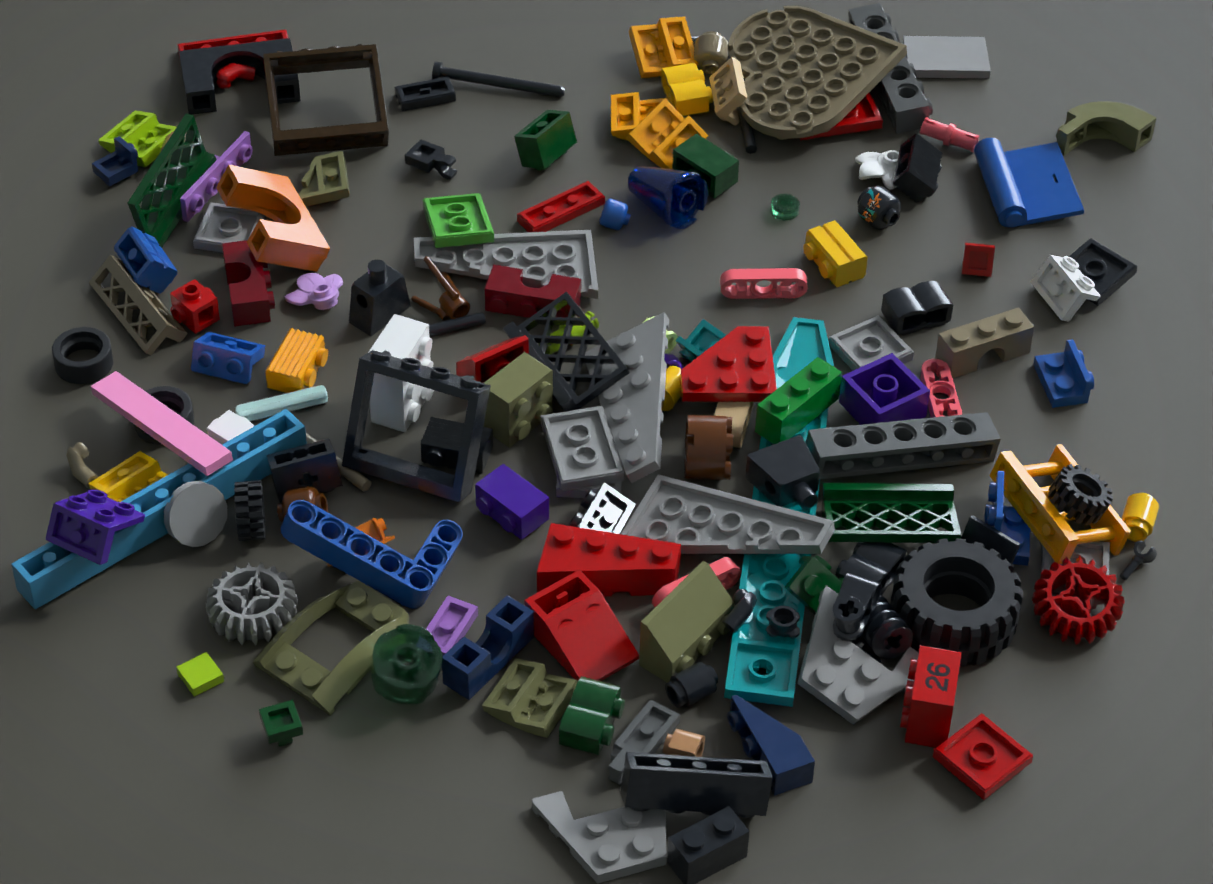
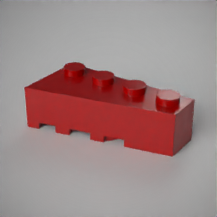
M551 523L537 569V593L580 569L600 590L603 597L612 596L616 592H629L630 596L655 595L663 586L678 580L681 544Z

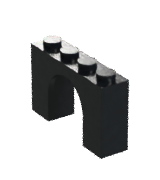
M290 38L179 51L188 114L217 112L214 91L217 80L216 74L230 63L255 67V75L265 79L263 54L277 53V51H293ZM298 74L274 76L277 104L301 101Z

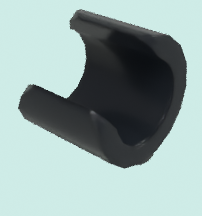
M1137 541L1133 547L1135 555L1120 574V577L1123 580H1127L1142 562L1150 563L1154 561L1157 556L1154 546L1146 554H1141L1146 544L1144 541Z

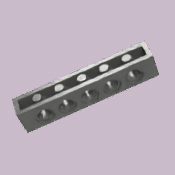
M880 3L848 9L850 24L899 42L897 30H893L891 27L889 13H884ZM906 55L875 86L896 134L921 129L925 117L929 118V115L933 113L931 100L925 98L923 84L921 81H917L913 63L909 64Z
M988 412L812 429L808 431L806 445L819 467V479L992 462L995 459L1001 438Z

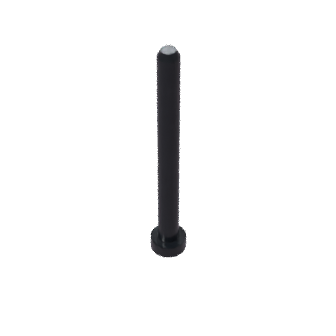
M437 61L433 65L432 79L449 77L452 80L556 97L565 95V88L559 85L443 67V62Z

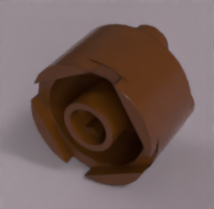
M687 415L684 478L730 480V453L733 451L732 417Z

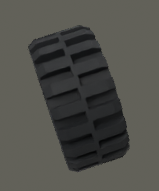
M958 538L953 542H948L947 539H939L936 541V544L931 545L928 542L918 547V552L916 550L911 551L905 557V560L899 564L896 576L894 577L891 605L898 612L901 619L906 622L908 628L912 630L913 641L910 647L916 649L918 653L921 645L962 652L960 667H965L967 663L971 662L973 665L984 663L986 657L993 659L1001 654V651L1010 645L1013 635L1016 633L1023 599L1020 578L1016 572H1013V566L1006 559L1001 560L1000 553L994 549L990 551L985 549L984 544L978 542L970 544L965 542L966 539ZM941 594H958L972 599L981 607L969 611H956L937 604L931 598Z

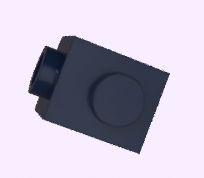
M120 136L114 138V152L92 163L93 173L109 186L138 172V152L133 144L127 143Z

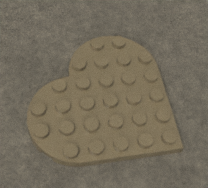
M783 6L784 10H775L770 13L765 9L749 16L734 29L728 45L730 58L733 57L740 61L743 78H745L744 84L747 99L740 106L744 119L757 131L776 137L779 140L804 138L828 132L907 55V45L817 10L801 6Z

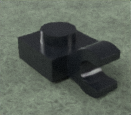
M422 139L404 155L405 164L429 173L435 168L445 179H452L457 174V170L450 168L456 162V158L451 155H445L443 147Z

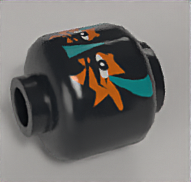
M875 186L867 188L859 196L857 201L858 214L875 229L893 226L899 220L901 202L885 187Z

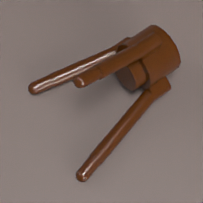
M425 256V263L446 292L439 299L440 308L417 296H412L411 300L437 314L443 321L449 317L450 319L466 316L470 310V304L462 297L446 272L439 271L431 259Z

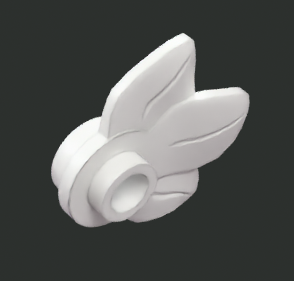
M889 150L883 153L865 152L858 155L855 161L861 164L859 179L882 177L884 185L889 190L896 188L897 186H893V179L899 152Z

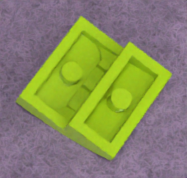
M135 110L101 137L98 142L100 146L112 153L115 151L114 138L120 136L136 148L138 152L137 165L147 167L160 154L166 136L175 131L177 127L159 124L154 113Z

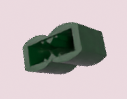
M581 676L560 724L559 744L597 755L601 753L604 745L609 746L614 734L612 723L615 718H621L625 706V699L621 698V687Z

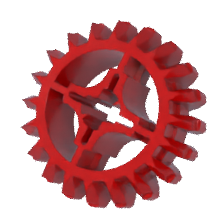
M1067 556L1063 559L1062 565L1054 561L1049 570L1044 569L1041 572L1040 579L1035 582L1034 586L1035 592L1032 596L1033 604H1035L1034 613L1037 616H1041L1039 621L1041 626L1051 625L1049 629L1050 636L1059 632L1062 634V642L1068 636L1074 637L1076 645L1080 643L1082 637L1089 644L1094 641L1095 636L1103 639L1107 631L1112 632L1115 629L1116 621L1121 619L1123 613L1121 608H1123L1125 600L1121 596L1123 591L1122 585L1115 584L1117 580L1116 574L1106 575V565L1099 569L1096 568L1094 558L1088 564L1083 563L1081 556L1076 558L1075 563H1072ZM1066 584L1065 591L1060 592L1058 596H1052V592L1056 588ZM1104 604V609L1091 617L1090 611L1096 609L1097 605Z

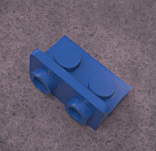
M207 332L193 342L191 370L248 384L251 381L252 365L264 357L265 345Z
M1073 339L1066 340L1064 352L1035 356L1033 365L1052 408L1088 403L1090 390L1094 389V377L1092 372L1087 370L1084 364L1083 352L1077 349Z

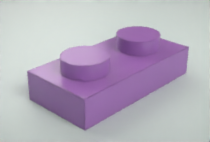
M447 596L417 641V651L442 660L441 657L466 635L478 616V606Z

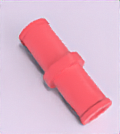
M925 117L920 129L921 135L943 141V145L949 146L952 144L970 152H974V147L980 135L956 128L955 124L950 123L946 125L928 117Z

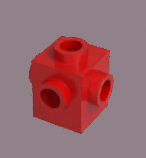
M196 279L170 293L172 316L177 322H182L195 334L220 320L217 297L210 288L204 287Z

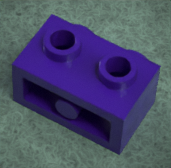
M505 464L500 465L475 484V503L479 511L484 515L492 517L500 523L505 531L512 532L521 540L549 520V497Z

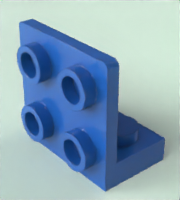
M998 471L996 483H989L988 502H992V505L986 504L984 522L1019 542L1021 545L1013 564L1028 566L1030 557V528L1014 507L1003 506L1004 471Z

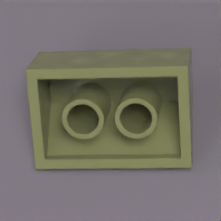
M702 561L641 621L639 666L667 683L670 681L671 676L692 666L701 655H707L712 649L714 642L722 634L726 635L730 631L722 622L733 610L734 601L710 565L705 561Z

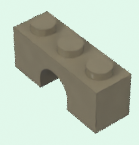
M1019 307L939 333L935 359L946 362L950 368L952 378H956L977 371L980 358L991 349L995 350L1003 362L1030 353L1034 326Z

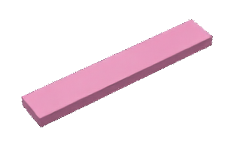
M117 371L91 385L92 394L206 476L233 461L230 450Z

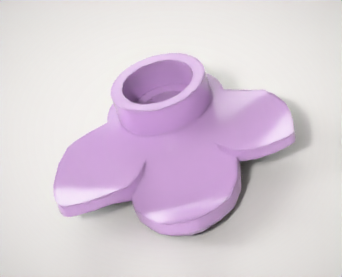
M317 273L303 274L297 279L298 289L287 294L285 300L298 306L312 303L319 310L332 308L338 303V289L343 285V280L337 274H331L324 278Z

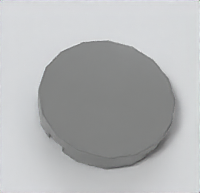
M191 481L181 485L171 494L174 496L171 498L170 503L167 502L164 509V524L168 534L179 543L190 547L204 546L213 541L223 530L227 519V503L224 495L215 486L202 481Z

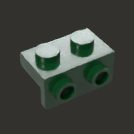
M802 556L798 561L801 564L800 568L785 585V588L816 615L819 595L823 589L828 586L839 594L844 578L840 577L838 579L830 572L832 567L819 556Z

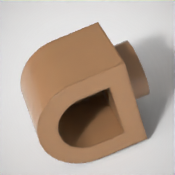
M676 729L673 735H667L663 754L702 757L705 736Z

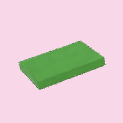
M474 193L423 199V210L435 248L494 242V231L481 194Z

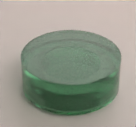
M779 194L772 198L770 212L776 219L788 221L795 219L799 215L800 202L795 196Z

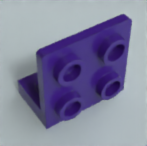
M88 490L86 493L69 496L67 499L53 503L45 540L102 565L108 562L115 531L143 522L145 514L135 510L132 504L117 502L108 498V495L103 491Z

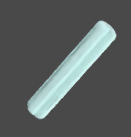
M319 385L240 404L235 407V412L240 417L243 416L249 421L271 417L284 409L291 412L328 402V394L324 385Z

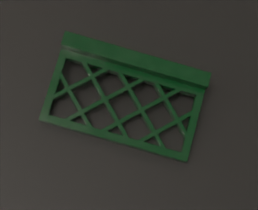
M187 113L184 115L127 202L136 224V229L155 237L161 248L182 217L180 198L217 160L214 154L206 152L193 115Z
M823 483L822 517L834 521L835 530L828 542L936 543L939 539H947L948 542H953L956 538L961 539L953 501V484ZM856 518H859V519L863 520L864 522H862L861 524H859V523H857V522H855V521H853V520L856 519ZM891 518L897 522L892 524L886 520ZM923 518L929 521V523L924 524L918 520ZM843 526V527H845V528H847V529H849V530H836V529H838L839 527ZM877 527L881 530H872L871 528ZM909 527L915 531H906L904 528ZM941 527L948 531H939L937 529Z

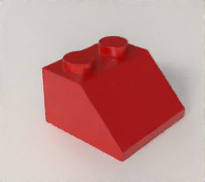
M524 335L508 339L456 362V375L461 377L467 375L474 376V380L484 383L522 353L526 352L529 354L528 337Z

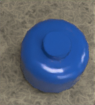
M612 198L607 199L599 223L604 227L620 230L623 224H628L631 214L627 213L628 205Z

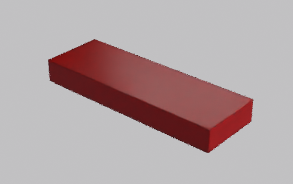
M586 181L518 213L517 222L527 232H547L604 205L605 196L589 181Z

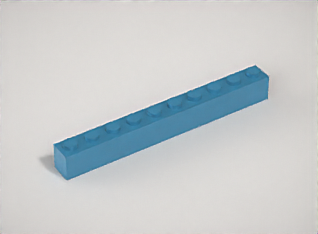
M284 409L222 444L232 452L233 461L209 476H206L188 463L121 501L132 504L135 510L145 514V518L141 523L115 531L107 563L102 565L96 564L51 542L11 563L17 591L34 609L48 603L166 535L168 531L164 524V509L167 502L170 503L171 498L174 496L171 494L178 487L187 482L202 481L215 486L224 495L226 500L235 495V482L259 481L271 474L267 459L268 454L306 445L305 426L290 411Z

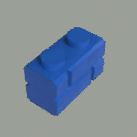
M131 226L114 245L115 252L135 282L141 286L148 287L150 290L160 294L164 292L177 275V269L159 246L155 237L147 233H142V231Z

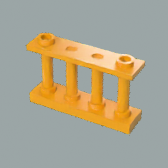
M1062 444L1056 445L1047 463L1024 466L1012 451L1000 452L989 476L996 483L997 472L1004 471V496L1055 562L1062 564L1066 556L1070 560L1078 544L1098 541L1110 542V552L1114 556L1120 554L1131 530L1111 505L1097 523L1090 524L1092 529L1074 532L1066 521L1075 520V518L1068 519L1065 517L1067 515L1066 512L1060 513L1049 500L1052 499L1048 496L1050 486L1039 487L1032 478L1051 475L1055 480L1064 466L1067 467V465L1072 464L1075 467V465H1078Z

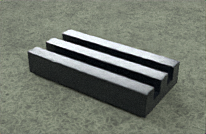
M449 77L394 87L395 96L398 98L402 111L456 101V93Z

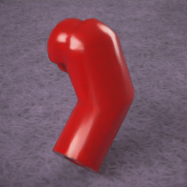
M230 63L217 72L216 85L219 88L228 89L231 86V81L236 78L253 81L256 68Z

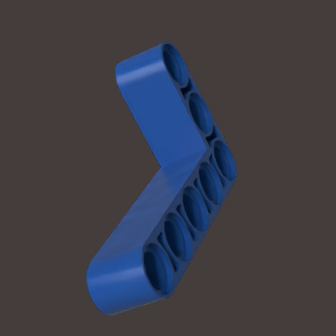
M296 500L289 505L281 525V533L289 542L411 609H417L425 604L453 558L463 536L462 529L456 522L441 520L434 526L418 554L412 560L305 500Z

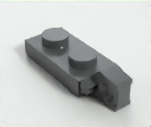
M649 700L615 741L613 751L610 754V759L613 761L608 766L610 769L608 779L619 785L622 783L626 752L655 754L664 743L667 735L671 734L680 723V714L653 700Z

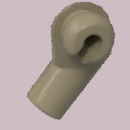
M77 442L74 447L68 448L66 456L72 475L90 489L88 483L98 478V476L83 461V459L89 456L88 448L83 443Z

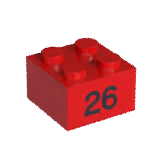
M920 645L918 659L911 658L908 679L911 680H907L903 706L907 707H903L900 723L901 728H907L905 743L936 748L948 739L962 652Z

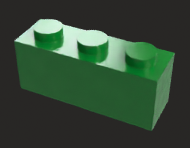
M819 357L814 359L757 405L755 432L773 444L792 438L839 399L842 371Z

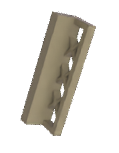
M109 255L89 281V284L146 354L152 355L166 337L181 343L188 334L152 290L135 282L121 259ZM111 273V286L104 288L101 283ZM125 291V304L118 305V294ZM133 309H140L139 322L132 323ZM154 326L157 331L147 342V327Z

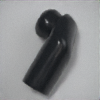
M739 589L735 592L733 601L736 606L722 622L734 633L749 618L757 602L755 594L745 589Z

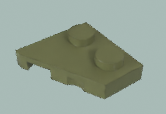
M343 151L316 156L312 160L310 170L301 181L303 187L298 194L306 207L350 197Z

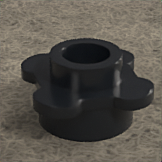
M778 606L767 612L766 619L769 621V626L766 628V632L769 636H788L790 638L799 636L800 628L797 627V622L800 620V615L793 608Z

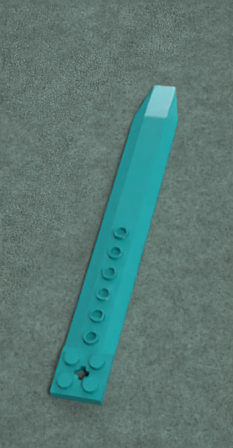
M793 317L773 355L777 389L817 357L834 366L823 320ZM829 407L793 437L801 435L806 443L809 430L826 428ZM761 436L759 450L774 445ZM818 485V491L815 493V494L817 495V497H818V492H819V485ZM754 486L753 500L775 505ZM797 502L782 507L816 516L817 503L806 510L802 509ZM744 554L739 589H745L748 592L754 593L757 602L749 618L736 633L733 632L724 698L731 699V696L738 695L745 701L793 707L805 606L785 588V585L800 568L801 564L798 561L802 556H811V554ZM778 606L793 608L800 615V620L797 622V627L800 628L799 636L796 638L769 636L766 632V628L769 626V621L766 619L767 612ZM759 668H764L767 675H759L756 672L759 671Z

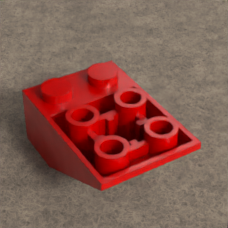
M580 569L524 600L525 606L534 611V636L577 682L581 676L602 681L639 659L637 650L602 593Z

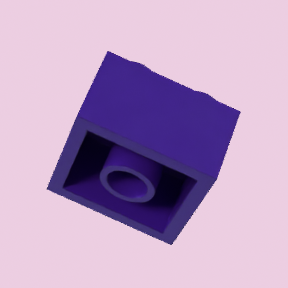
M890 353L843 375L839 403L860 425L923 419L927 416L930 390L893 353Z

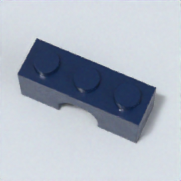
M508 595L502 599L486 615L485 629L476 643L463 637L441 657L443 684L470 700L534 638V611Z

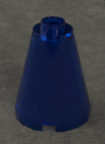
M638 166L628 177L629 191L668 225L676 229H686L694 224L697 220L694 217L698 210L703 211L706 206L708 197L707 183L695 172Z

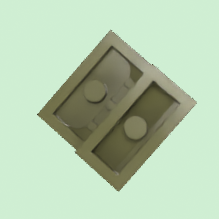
M515 658L483 703L482 708L485 712L504 723L525 732L548 738L570 704L577 680L548 674L545 665L542 663Z

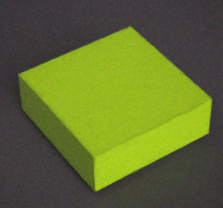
M207 652L176 667L178 676L194 697L224 682L223 673Z

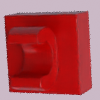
M965 243L962 274L992 277L995 245Z

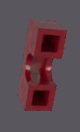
M248 240L222 243L234 327L271 322L270 309H275L273 291H267V289L272 288L269 270L263 271L264 268H268V263L259 262L255 259L247 244Z
M493 264L485 286V311L530 318L565 292L580 306L582 279L552 274L547 285L540 288H531L523 284V269ZM568 304L557 311L556 317L568 318L571 307Z

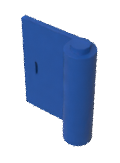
M995 138L982 139L975 145L974 155L999 223L1007 228L1084 214L1083 205L1057 142L1004 152L1000 141Z

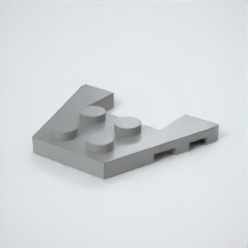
M826 586L819 595V605L813 619V629L810 641L806 647L797 684L854 725L906 688L907 680H911L908 679L911 658L918 659L919 653L909 647L893 670L890 671L852 642L837 638L833 631L835 618L832 609L838 593Z
M562 791L531 799L533 812L538 817L541 816L549 824V830L556 838L560 837L570 848L571 855L597 884L666 865V810L649 809L648 811H636L629 807H621L574 820Z

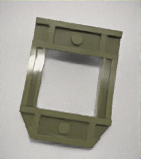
M358 580L322 596L301 610L280 629L255 658L253 664L331 716L335 711L334 706L345 693L349 695L361 679L382 659L396 649L402 650L404 648L409 615L402 607ZM336 608L373 633L358 643L332 671H329L291 646V644L313 622L329 610Z

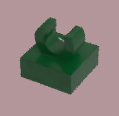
M293 700L259 709L260 720L269 744L278 742L279 747L293 743V737L303 735V727Z

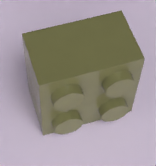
M526 352L522 353L484 382V384L491 385L483 427L492 428L493 437L509 448L519 440L526 438L530 431L541 424V415L553 414V370Z

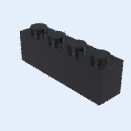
M626 752L620 791L624 806L636 811L661 809L675 814L693 811L711 816L730 806L737 816L752 818L755 815L766 816L773 777L766 761Z

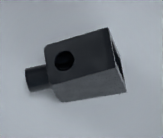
M382 260L370 261L368 263V272L352 284L349 323L369 336H373L388 324L394 314L400 315L411 307L404 276L386 265Z
M801 435L747 454L745 477L776 506L782 507L797 502L802 509L806 510L817 503L818 497L815 493L818 491L820 471Z

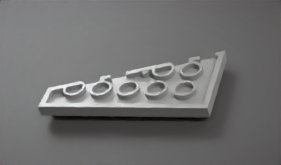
M665 312L606 341L630 372L598 395L601 406H603L624 470L631 483L659 470L661 467L662 438L660 436V424L663 423L664 417L661 406L662 401L665 400L667 364L664 361L665 349H668L666 328H669V318ZM601 345L587 351L585 356H598ZM586 363L590 375H593L595 364ZM603 364L600 375H609L618 367L616 364Z
M658 474L621 534L681 544V554H821L831 538L835 526L834 521Z

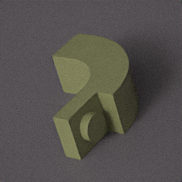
M1097 101L1085 103L1067 112L1066 123L1062 124L1057 130L1056 142L1063 156L1083 142L1091 139L1113 140L1136 152L1152 140L1156 117L1140 108L1119 102Z

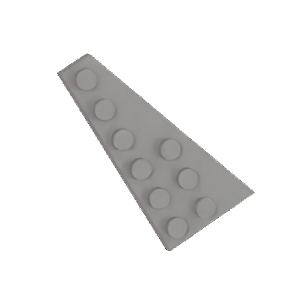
M591 230L494 234L493 243L435 248L432 237L414 238L415 267L429 269L424 261V257L428 256L439 271L482 279L489 278L493 264L523 269V284L532 288H540L547 285L552 274L581 278V296L598 299V283Z

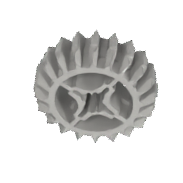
M248 562L246 568L240 569L235 565L232 573L223 571L221 579H214L212 588H209L207 593L206 612L208 613L211 626L215 627L218 635H225L229 642L238 638L241 645L246 640H252L256 646L259 639L264 638L269 642L271 635H276L296 615L298 599L297 594H295V586L292 580H288L285 572L278 573L275 566L265 569L262 562L258 567H252Z

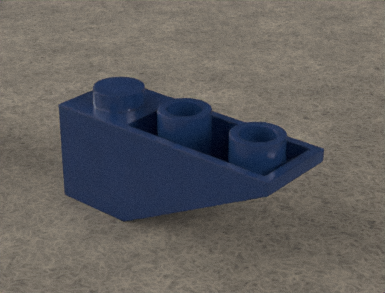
M738 695L731 696V707L727 713L729 725L734 732L738 731L742 738V746L747 757H752L755 761L767 762L773 777L771 791L774 796L813 783L815 760L800 735Z

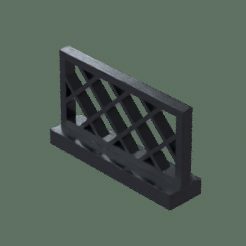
M567 292L519 326H516L512 321L503 328L509 339L526 335L529 339V355L553 370V398L564 412L580 409L630 373L625 364ZM567 304L571 307L568 318L556 317L557 311ZM537 325H545L543 335H530L528 332ZM553 325H566L563 336H550ZM585 326L583 337L570 336L572 327ZM548 343L560 344L557 355L545 354ZM581 344L578 355H565L567 345ZM601 345L598 356H585L587 346ZM562 363H575L573 373L560 374ZM583 363L595 364L593 375L580 374ZM603 364H616L618 367L609 375H600ZM577 382H591L587 391L580 396L575 394Z

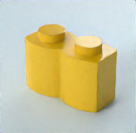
M695 63L661 68V84L666 98L682 116L709 112V103L713 102L712 90L710 86L706 87L704 73L702 70H698Z

